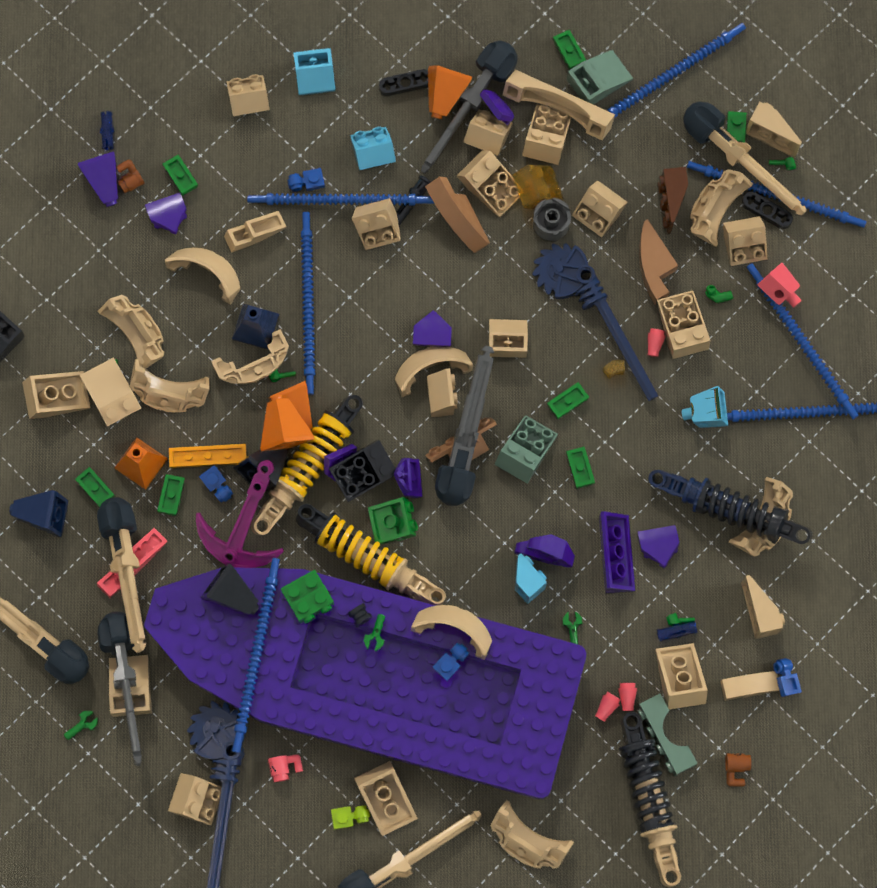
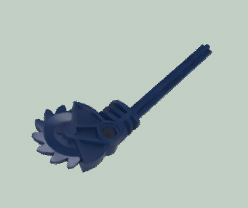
M567 243L564 244L563 249L556 244H552L553 251L548 249L541 250L543 257L534 260V263L539 265L533 271V276H539L537 286L541 287L544 284L548 295L554 290L555 299H566L574 295L576 297L581 296L578 302H584L582 305L583 310L596 306L647 400L651 401L658 397L656 390L606 301L608 295L602 293L604 290L602 286L598 287L600 281L594 269L588 265L583 251L576 245L571 250ZM584 273L591 274L589 280H583L581 277Z
M212 701L211 708L200 706L199 710L202 713L190 717L195 723L188 728L187 732L193 733L190 744L195 745L197 743V747L193 751L205 759L213 760L212 762L216 764V767L211 768V770L215 771V775H210L209 779L222 782L207 888H219L233 788L239 781V779L235 778V775L240 774V771L236 770V768L241 766L245 752L241 745L240 753H236L234 756L229 755V750L233 748L236 734L234 728L238 724L236 721L238 719V710L236 709L231 713L230 707L226 702L221 708L216 702ZM244 733V735H243L242 744H243V742H244V740H245L246 733Z

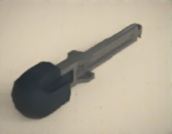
M501 40L495 41L483 49L476 60L477 68L483 73L473 88L464 90L460 96V102L463 103L462 107L425 160L421 173L426 174L433 166L470 109L476 112L480 109V94L483 89L486 90L492 79L503 83L510 77L517 64V53L509 43Z
M486 345L481 349V351H484V354L477 357L459 428H456L448 466L442 465L439 467L435 482L437 497L449 506H458L469 499L476 478L475 474L470 472L469 469L479 435L477 431L494 358L490 357V353H494L493 348Z
M112 612L106 614L98 625L99 647L102 652L115 655L117 669L113 673L114 689H122L134 764L140 766L141 751L130 688L136 686V673L128 665L126 655L128 650H132L134 644H131L126 614L124 612Z

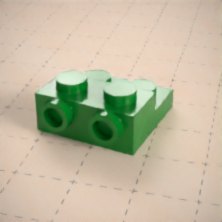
M401 497L368 507L375 542L378 541L381 545L416 536L415 531H418V525L416 520L412 519L411 514L414 512V506L407 498Z
M316 570L280 588L299 623L304 622L306 624L315 619L316 614L320 612L325 614L334 605L332 597Z

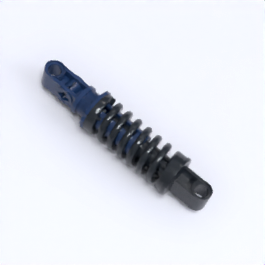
M654 470L649 474L648 479L652 486L664 490L671 495L682 497L683 503L693 505V512L706 514L708 512L709 517L715 518L718 516L719 521L724 522L727 520L731 526L737 523L739 529L742 530L747 527L749 533L756 531L759 537L766 535L767 539L774 544L777 543L780 536L798 544L808 543L812 539L813 533L809 527L787 519L788 509L774 506L772 512L769 513L767 512L769 503L765 502L762 509L757 508L760 502L759 499L755 498L752 504V502H749V495H745L741 499L739 498L740 492L735 491L734 495H731L729 487H726L723 492L720 490L721 484L717 483L714 487L709 478L699 482L696 481V478L691 477L688 480L664 470ZM657 473L663 476V481L660 484H657L654 479ZM801 529L805 530L808 535L804 541L798 538V532Z

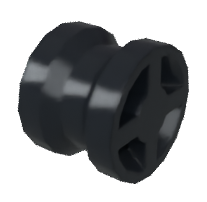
M364 603L348 613L349 617L354 619L356 628L362 626L373 617L371 613L366 611Z

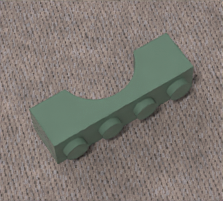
M658 694L640 703L637 713L642 721H646L648 725L646 730L649 736L655 738L657 742L655 746L659 755H664L667 761L665 766L668 772L677 776L696 766L698 763L689 746H678L671 743L663 732V720L668 714L669 709L662 695Z

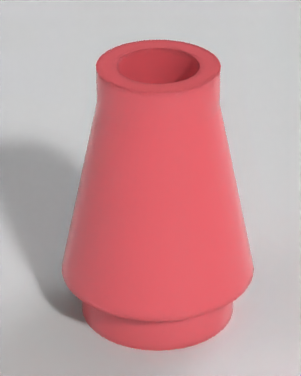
M650 328V333H648V356H659L666 338L664 330Z
M620 683L618 691L622 711H634L637 693L635 683Z
M607 691L606 695H603L595 716L605 722L618 708L621 699Z

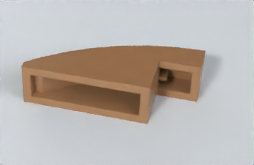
M438 177L425 186L444 219L474 253L490 244L467 196L455 194L447 177Z
M647 219L644 221L640 237L639 261L645 287L653 303L656 305L658 299L666 298L669 295V291L662 282V279L677 270L678 264Z

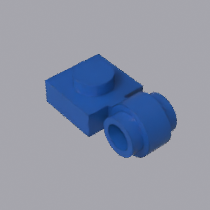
M321 168L303 171V178L299 174L288 176L287 182L292 192L302 190L304 185L306 186V191L325 188Z
M213 465L199 476L210 492L215 488L217 489L215 496L221 503L223 501L227 502L232 498L231 496L234 493L228 485H221L226 479L216 465Z
M456 643L450 650L452 657L445 653L432 668L448 681L461 667L456 661L460 660L462 662L470 654L467 651L468 648L463 644Z
M786 658L778 659L774 663L773 668L775 673L782 675L777 678L781 697L801 693L797 673L791 674L793 670L792 661Z

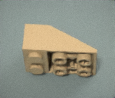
M537 104L522 156L559 165L571 117L555 108Z
M482 150L457 175L465 187L498 217H501L525 193V190L490 150Z
M693 290L657 300L672 359L709 350L710 338Z
M148 655L127 657L128 665L136 673V686L130 687L134 714H152ZM109 658V702L112 717L126 716L122 689H114L113 673L117 669L116 658Z

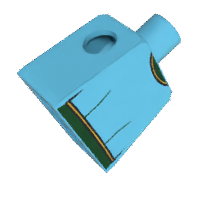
M719 386L691 396V407L682 409L683 419H692L693 423L700 428L728 426L725 392Z

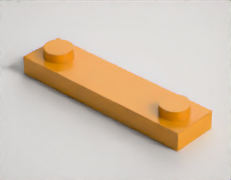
M246 444L169 448L170 468L236 465L247 458Z

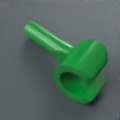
M792 157L784 160H769V165H785L786 170H794L796 168L795 160Z
M276 369L269 375V378L272 382H277L284 377L296 376V372L279 374Z
M677 613L666 617L670 626L695 622V618L678 619Z

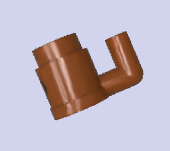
M128 159L116 166L119 173L126 169L129 170L128 173L121 176V179L117 180L124 194L145 184L131 160Z
M726 753L725 768L728 786H745V779H735L734 772L751 771L750 755Z

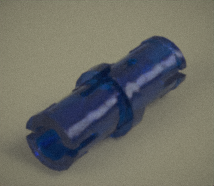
M103 111L100 113L102 149L108 150V147H110V150L114 149L113 134L115 133L112 125L113 114L111 111H106V114Z
M695 621L680 625L673 624L672 627L657 629L659 642L672 638L680 639L681 636L698 633Z

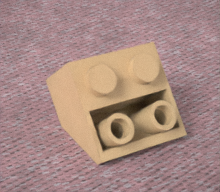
M251 75L249 78H233L227 81L233 116L270 110L263 75Z
M478 110L469 123L463 143L482 150H490L498 156L503 149L513 122H510L507 126L489 111Z
M596 181L588 188L572 216L600 237H603L628 202L601 182Z
M390 198L355 208L352 220L365 250L401 240L397 213Z
M760 216L723 223L724 240L731 266L768 259L766 230Z
M489 319V346L494 351V353H490V357L526 358L528 344L527 320Z
M450 368L427 376L431 417L454 415V409H457V392L453 393L456 385L455 375L451 374Z
M181 773L168 811L211 826L220 801L222 787L199 777Z

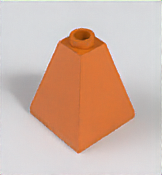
M438 65L429 66L428 89L429 112L432 113L431 116L441 120L443 117H446L471 82L472 77Z
M305 381L268 398L270 402L274 396L283 395V398H289L311 431L313 426Z
M283 395L272 397V401L268 402L266 407L260 447L261 452L290 449L314 440V435L289 398H283Z
M136 437L114 469L146 490L168 458Z

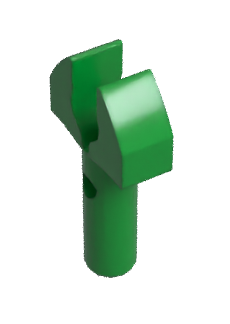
M575 611L576 621L572 625L569 621V612H567L562 620L563 626L569 628L570 642L578 644L577 627L583 624L582 617Z
M378 614L373 632L370 635L365 634L364 644L367 650L370 641L376 638L377 642L375 652L384 645L385 640L380 637L385 620V615Z
M83 711L80 713V722L67 731L64 737L69 740L84 728L91 731L97 727L98 718H95L90 723L86 722L87 717L91 716L94 712Z

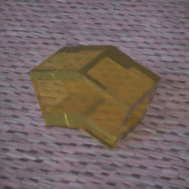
M612 360L603 367L602 371L609 379L615 375H624V360Z

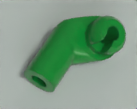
M714 285L706 287V296L715 303L733 300L731 290L720 293Z

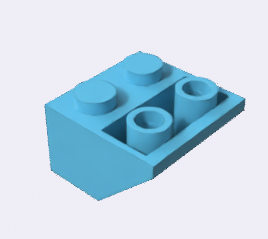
M330 48L293 52L299 95L336 91Z
M375 127L370 131H358L350 135L359 170L396 162L393 143L386 127Z
M520 553L516 563L515 591L529 604L545 590L547 578L541 570L537 571L532 566L534 563L527 555L524 557Z

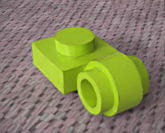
M366 805L355 807L353 813L351 806L331 809L334 830L354 827V819L357 820V823L369 822L370 812Z

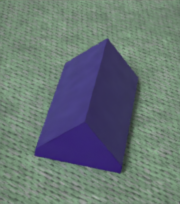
M605 511L600 512L599 528L605 593L635 591L629 515Z

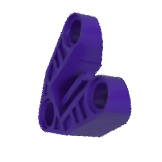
M552 534L516 543L514 551L516 555L521 553L524 557L527 555L533 560L569 568L573 567L575 555L568 542Z

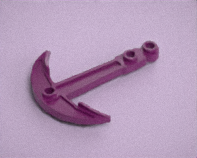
M263 460L259 463L257 467L258 472L252 479L247 492V499L227 542L216 537V532L206 523L201 513H196V526L201 541L207 551L224 564H231L233 567L256 568L272 562V558L279 557L284 551L283 548L271 551H257L256 553L243 550V545L259 501L264 496L270 481L269 475L274 471V465L269 460ZM262 466H266L268 472H263ZM255 484H260L261 489L257 490ZM227 554H231L233 559L229 560Z

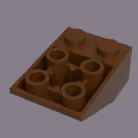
M686 167L663 169L662 175L659 176V182H657L658 193L662 194L660 209L664 211L662 222L663 228H667V235L671 234L688 187Z

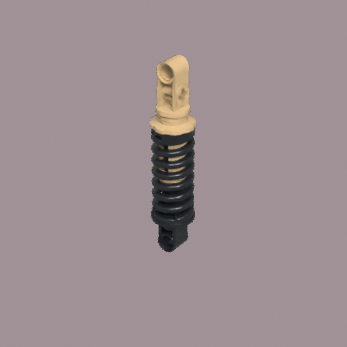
M629 712L621 720L626 745L620 747L619 752L625 758L624 767L631 769L626 773L628 779H633L629 783V788L636 790L631 794L632 799L639 800L634 804V808L641 810L637 814V819L644 821L639 826L640 836L648 837L650 844L648 848L653 850L661 883L665 887H673L681 880L677 855L673 847L676 840L673 839L672 831L677 829V825L671 819L668 820V818L673 817V813L666 812L665 809L670 807V802H663V798L668 794L666 791L660 790V787H663L665 782L658 781V778H656L662 776V771L652 770V767L659 766L660 763L658 760L650 761L649 757L657 754L655 750L656 742L654 739L646 740L640 716L635 712ZM633 718L636 722V726H628L626 723V719ZM667 872L675 875L674 883L666 880Z

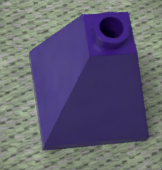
M114 151L79 162L80 171L102 203L106 204V207L116 205L118 190Z

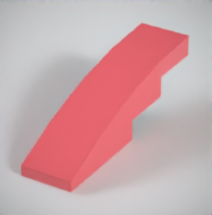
M155 528L132 547L133 553L138 558L140 565L137 569L133 568L134 576L168 542ZM111 571L97 582V586L109 598L113 597L121 589L118 573H112Z

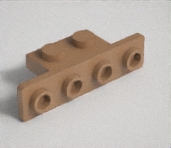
M491 417L480 420L477 431L479 435L472 460L489 450L481 434L497 425L496 421ZM454 437L447 439L445 444L440 447L436 446L430 449L429 453L425 455L430 462H434L446 454L450 458Z

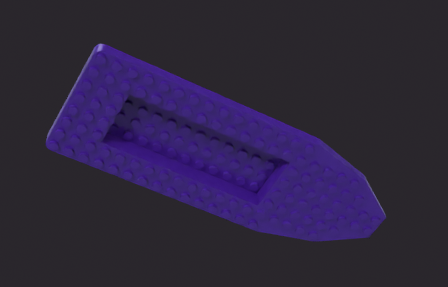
M234 567L259 601L258 605L260 607L254 615H247L201 598L221 568L156 588L144 628L190 682L233 707L241 708L240 702H243L241 697L244 696L242 691H245L243 686L246 685L244 681L247 680L246 675L249 673L247 669L250 668L248 664L251 663L249 658H252L250 653L253 652L251 647H254L253 641L256 640L254 638L257 635L255 630H258L256 625H259L257 620L260 619L258 614H261L259 609L262 608L261 603L264 602L262 597H265L263 592H266L264 587L267 586L265 580L266 577H269L270 568ZM278 569L276 577L278 583L274 587L276 591H273L275 594L272 597L274 601L271 602L273 607L270 608L272 612L269 613L270 618L267 619L269 621V624H266L268 629L265 630L267 635H264L266 640H263L265 645L262 646L263 651L260 653L262 657L259 658L261 660L258 663L260 668H257L259 673L256 674L258 679H255V682L257 684L254 685L255 690L252 691L254 696H251L253 701L250 702L252 707H249V710H251L248 713L249 716L265 724L542 800L549 795L586 660V650L582 646L477 617L487 628L492 639L487 656L483 660L475 656L476 649L470 644L472 638L456 627L435 623L433 629L427 628L423 630L421 635L411 631V626L418 612L436 605L319 573L317 574L332 597L334 605L327 613L322 614L320 612L316 614L315 619L306 624L304 622L299 623L280 588L311 571L305 569ZM364 603L366 611L371 613L373 617L362 626L356 628L354 619L350 618L348 613ZM378 614L385 615V620L380 637L385 640L384 645L375 652L377 642L376 638L370 641L367 650L364 644L365 634L370 635L373 632ZM456 643L463 644L468 648L467 651L470 654L464 661H456L461 667L446 681L432 667L445 653L452 657L450 650Z

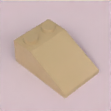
M759 102L749 121L745 134L795 158L801 146V140L771 104Z
M114 357L80 375L106 426L141 409Z
M84 371L34 375L24 380L22 383L29 419L45 418L90 409L88 391L80 377Z
M750 575L746 576L741 585L755 639L777 635L783 629V625H785L783 614L779 613L777 606Z
M694 643L656 649L661 684L668 709L706 704L708 690Z
M391 761L355 778L358 788L382 836L418 819Z

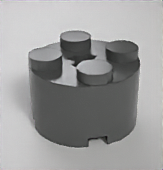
M557 198L541 201L536 206L533 215V229L536 234L542 239L552 242L561 239L567 234L571 222V213L568 205Z

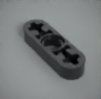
M421 69L383 78L379 83V91L384 96H393L427 88L429 83L428 70ZM422 75L426 78V82L421 80ZM408 79L411 84L408 87H403L400 81ZM385 84H388L389 86H391V87H390V90H387L386 88H384V87H385Z
M748 192L744 195L742 205L746 210L760 216V218L780 229H787L791 225L793 216L789 211L755 192ZM751 198H753V199H754V203H752L751 205H749V204H748V200H750ZM761 202L762 204L760 205L759 210H757L756 208ZM769 206L772 208L773 213L766 215L763 213L762 208ZM776 211H777L778 214H777L776 218L773 219V217H774V215H775V213H776ZM786 216V221L784 223H781V218Z

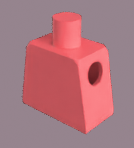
M783 263L778 265L757 284L778 305L786 300L794 308L802 301L795 293L800 284Z

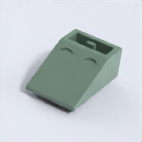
M613 50L583 61L569 70L567 74V81L580 99L593 105L633 80V77Z
M525 415L501 449L494 465L528 484L558 434Z

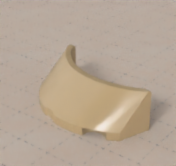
M729 169L723 172L720 179H713L709 182L693 206L690 217L693 221V225L690 228L691 233L717 247L718 229L726 210L740 194L752 187L753 183L743 173Z
M185 248L175 251L165 259L166 268L173 272L179 267L188 269L191 263L194 262L215 274L221 281L219 288L223 291L222 300L230 305L240 291V283L233 267L226 259L213 251L203 248Z
M120 295L108 299L98 310L99 314L111 320L123 331L131 342L137 359L145 368H148L164 356L161 345L164 341L161 331L150 314L139 304L133 305L129 302L128 297Z
M281 329L272 333L273 340L267 345L270 353L244 367L236 369L233 361L225 363L220 357L212 360L213 369L219 379L234 384H249L271 375L282 364L289 348Z
M432 346L411 355L398 370L395 382L401 397H405L411 394L410 388L412 384L416 383L414 375L419 371L448 361L451 369L459 368L465 374L473 370V363L466 352L457 348Z
M135 359L130 387L140 397L142 402L154 409L174 413L186 412L188 408L204 405L209 392V377L190 382L168 381L150 373L138 359Z
M766 477L764 496L760 509H762L765 502L769 503L767 510L769 513L772 512L774 506L788 509L787 519L790 520L792 509L789 508L790 500L793 498V491L782 481ZM747 529L729 540L730 544L754 557L760 555V552L765 549L770 550L775 545L767 539L766 535L759 537L756 531L749 533Z
M451 605L432 606L418 612L411 626L412 632L421 635L423 630L427 628L433 629L435 623L456 627L472 638L470 644L476 649L475 656L485 660L492 639L487 628L474 614Z
M508 800L501 806L491 823L492 831L496 832L499 837V844L513 858L534 868L541 869L542 866H551L552 869L559 868L574 843L572 840H553L534 832L518 818Z

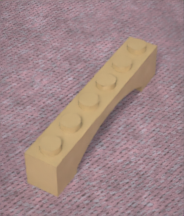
M514 70L505 83L503 96L518 103L520 101H529L555 108L575 119L586 129L587 134L603 140L612 127L615 114L518 70Z

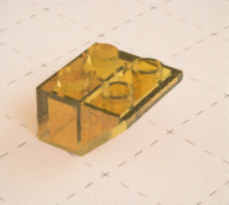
M527 165L512 174L524 209H535L545 199L557 198L564 200L552 166Z

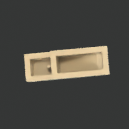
M276 211L248 220L244 225L227 230L224 238L232 253L256 244L286 229V225L280 212Z
M775 671L722 679L721 687L724 700L746 698L780 691L777 682L778 674Z

